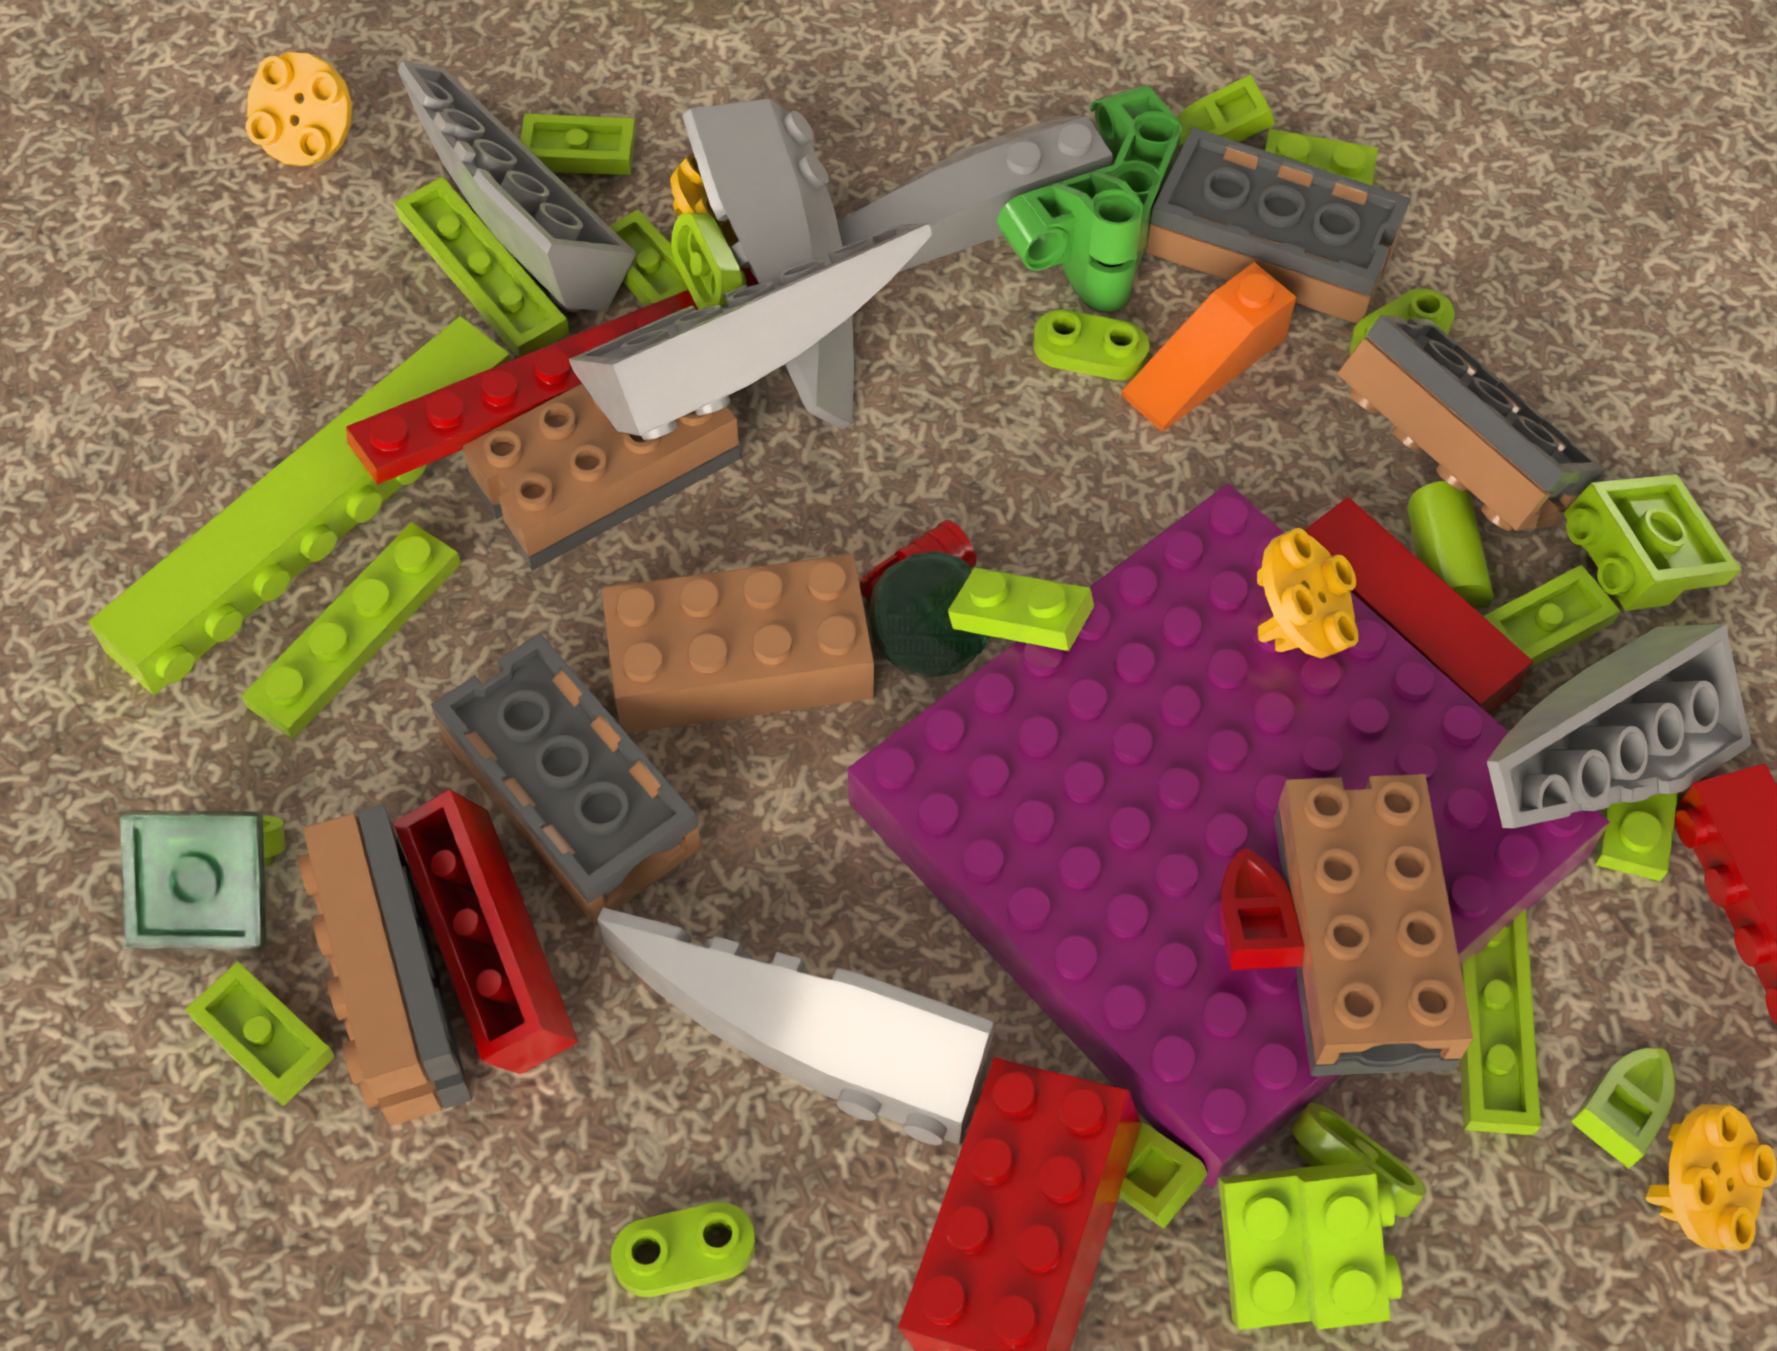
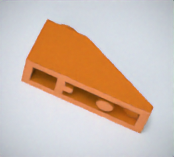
M1255 262L1215 290L1128 383L1122 390L1121 396L1159 430L1165 431L1286 340L1297 297Z

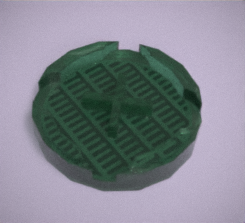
M938 551L906 556L887 568L872 590L868 609L872 638L884 658L904 673L923 678L958 673L967 667L977 654H981L990 640V636L952 628L948 609L972 572L968 568L971 566L957 556Z

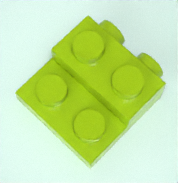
M1678 474L1591 482L1563 513L1567 519L1566 530L1570 540L1576 545H1581L1589 553L1598 567L1597 578L1600 587L1607 594L1613 595L1619 600L1625 611L1670 605L1684 590L1726 585L1741 571V568Z
M1361 1161L1218 1178L1233 1323L1238 1330L1311 1321L1318 1330L1391 1321L1389 1300L1401 1298L1402 1280L1395 1256L1393 1254L1384 1255L1382 1227L1394 1225L1395 1209L1388 1183L1386 1181L1377 1182V1175Z

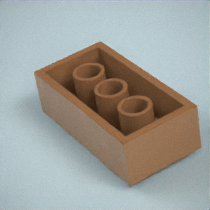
M854 553L601 588L614 697L620 726L626 733L874 698V660Z

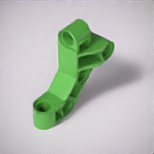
M1141 85L1099 98L1091 104L1090 112L1095 111L1098 131L1113 154L1114 165L1021 194L1003 206L996 221L999 225L1000 233L1028 269L1038 271L1062 264L1068 280L1081 299L1089 307L1098 311L1111 312L1120 310L1130 302L1133 279L1148 243L1153 207L1178 158L1182 126L1179 120L1148 85Z

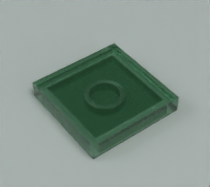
M127 810L120 815L125 948L261 949L266 944L263 812Z

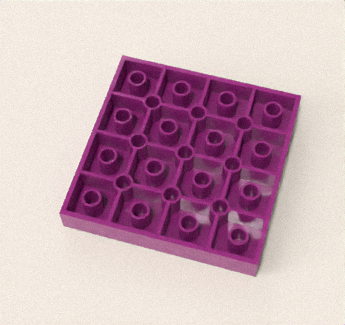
M1229 483L1089 587L1092 593L1094 608L1069 651L1015 642L847 768L849 804L1105 1077L1115 1087L1130 1091L1136 1109L1154 1129L1203 1162L1208 1173L1204 1182L1212 1190L1219 1184V1177H1227L1341 1076L1310 1075L1295 967L1230 970L1220 923L1221 884L1226 868L1241 849H1250L1262 857L1282 877L1274 815L1286 780L1342 777L1344 790L1365 789L1370 776L1426 774L1460 968L1472 955H1477L1484 949L1489 941L1504 927L1507 926L1508 928L1525 909L1527 912L1586 860L1609 824V821L1596 810L1573 812L1568 817L1518 828H1502L1487 760L1508 731L1351 591L1355 624L1359 634L1358 642L1355 646L1334 655L1318 658L1303 652L1299 647L1285 652H1278L1275 650V639L1268 642L1259 641L1258 626L1274 617L1265 595L1264 586L1257 584V571L1262 568L1263 554L1273 538L1284 532Z

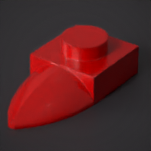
M1241 849L1226 868L1221 884L1220 923L1230 970L1302 967L1304 943L1292 896L1285 881L1274 867L1250 849Z

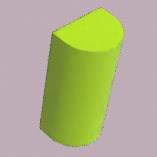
M1438 481L1421 487L1412 494L1407 505L1417 558L1473 608L1490 607L1494 594L1471 492L1468 489L1466 491L1458 490L1446 481Z

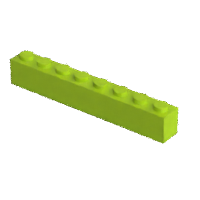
M459 316L88 620V624L105 653L154 696L166 685L183 679L192 669L194 662L217 642H224L235 635L241 627L243 620L264 602L273 601L281 596L287 589L290 580L310 563L321 561L327 557L342 536L358 523H364L373 518L388 497L401 486L412 484L423 474L427 465L377 485L348 445L346 426L511 361L510 353L463 317Z

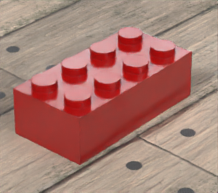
M993 1058L898 1326L914 1351L1071 1350L1120 1195V1189L1142 1125L1129 1090Z

